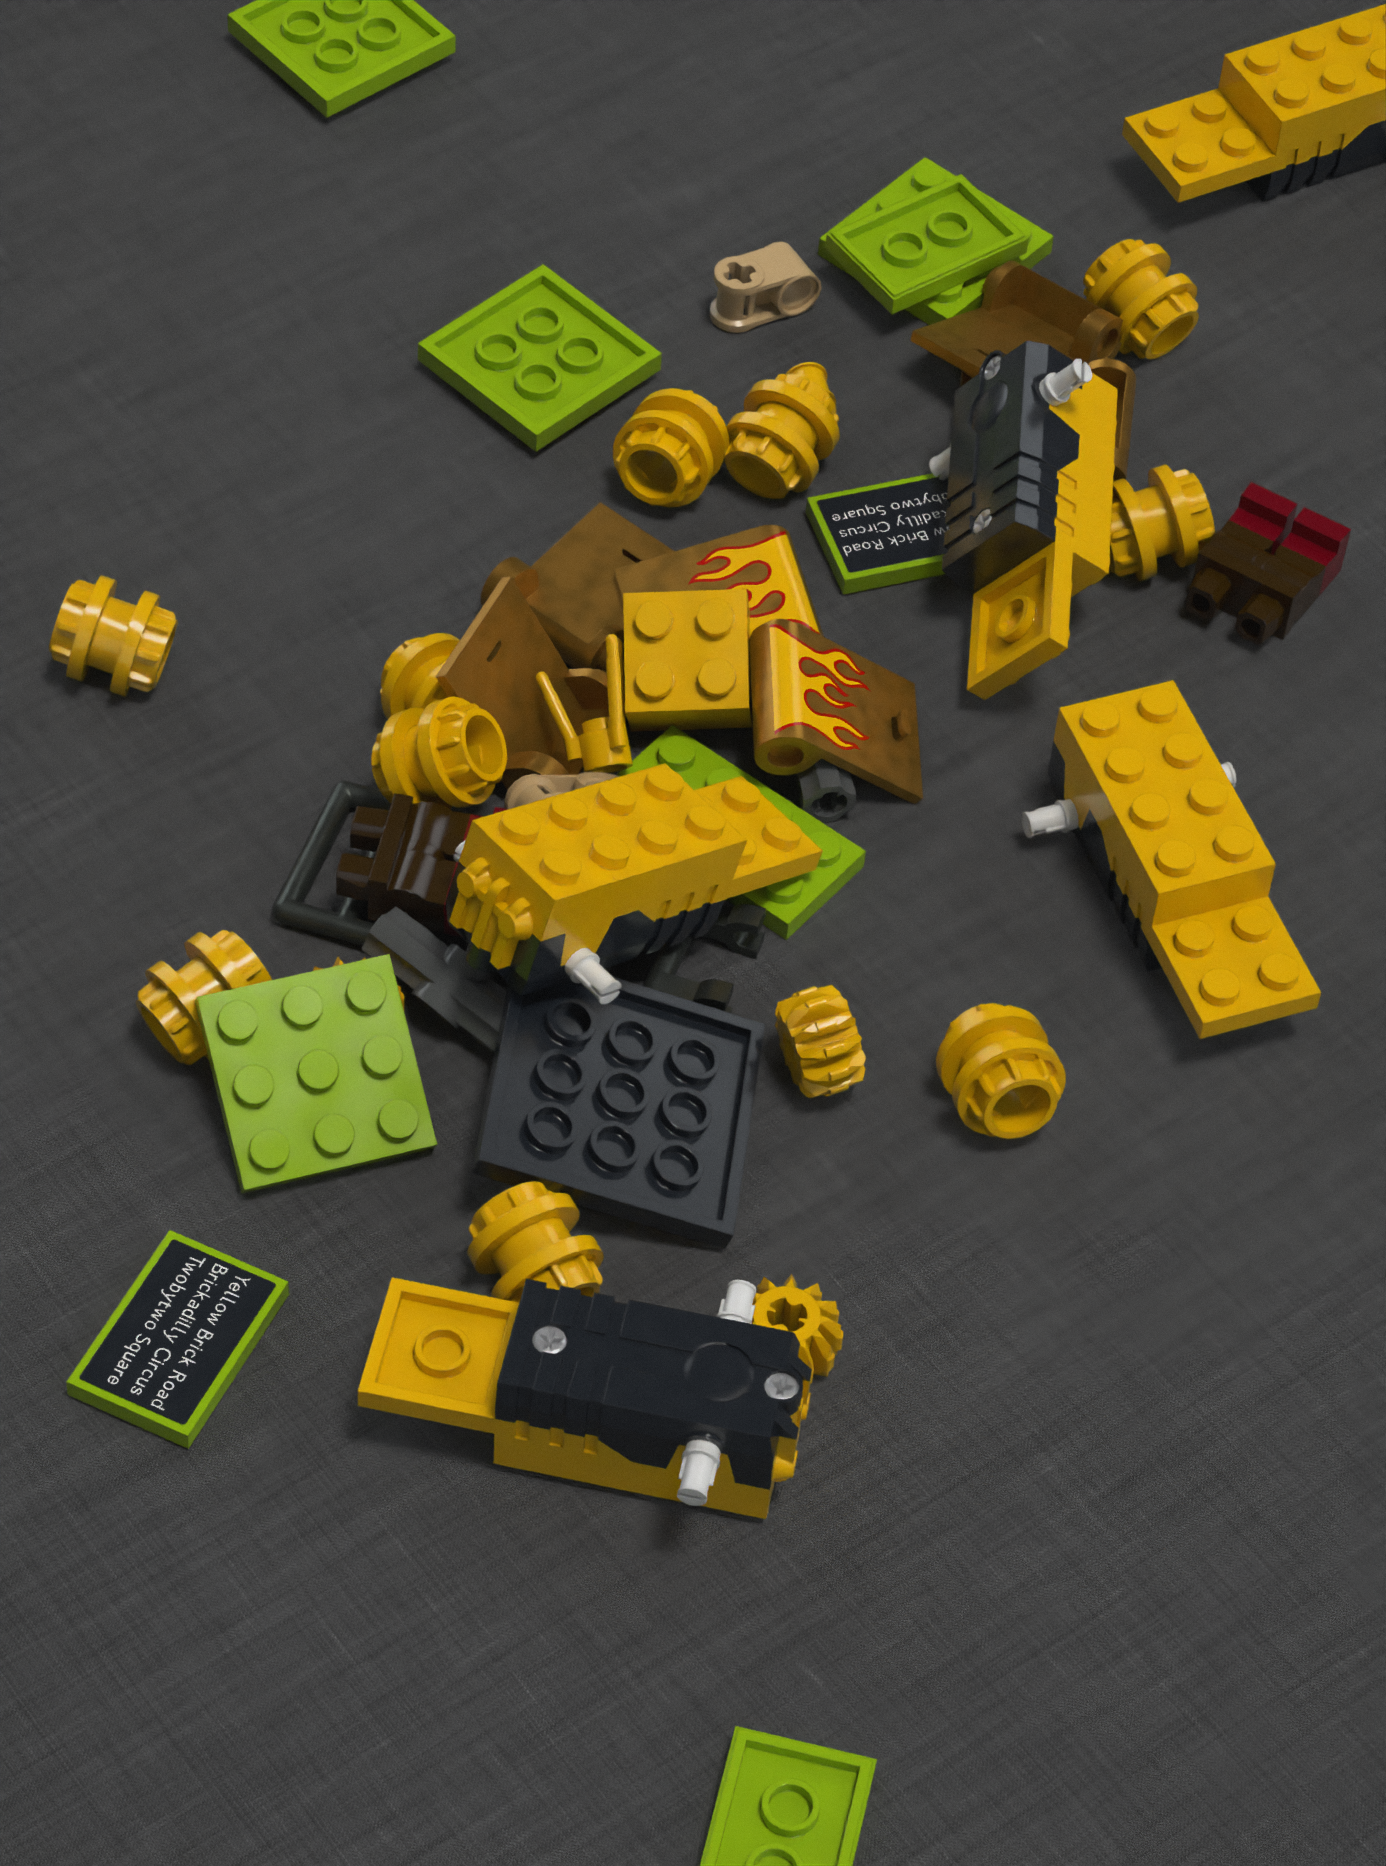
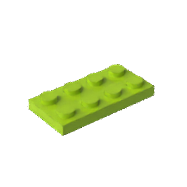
M673 725L632 760V767L622 770L616 775L620 777L666 763L693 790L743 776L748 782L755 785L761 794L789 820L796 823L801 831L823 850L816 870L726 899L735 906L750 904L766 908V917L763 925L786 940L864 867L866 855L864 849Z

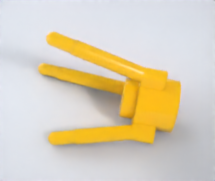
M609 634L605 640L609 716L583 722V734L576 735L548 675L541 671L535 677L543 698L564 740L568 762L582 760L584 772H603L609 774L633 766L626 729L622 641L614 634Z

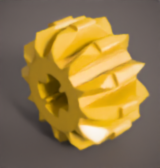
M833 985L819 988L813 986L797 991L791 997L777 1003L775 1027L780 1040L778 1045L783 1051L785 1065L789 1067L793 1083L799 1086L800 1091L806 1097L813 1098L821 1095L827 1097L848 1090L849 1086L863 1081L866 1057L861 1046L862 1037L859 1035L856 1027V1018L852 1017L849 1010L848 1001L841 996L840 991Z
M792 1274L784 1282V1285L776 1287L766 1277H763L757 1286V1293L752 1305H756L752 1324L794 1332L800 1342L798 1357L812 1369L810 1384L813 1381V1374L828 1377L829 1371L834 1366L835 1355H837L838 1350H841L843 1331L841 1330V1325L838 1324L839 1311L836 1301H821L822 1292L818 1283L804 1290L797 1288V1283Z

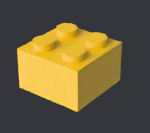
M747 589L623 593L625 714L630 732L665 731L672 725L679 730L752 728L749 649L750 608Z

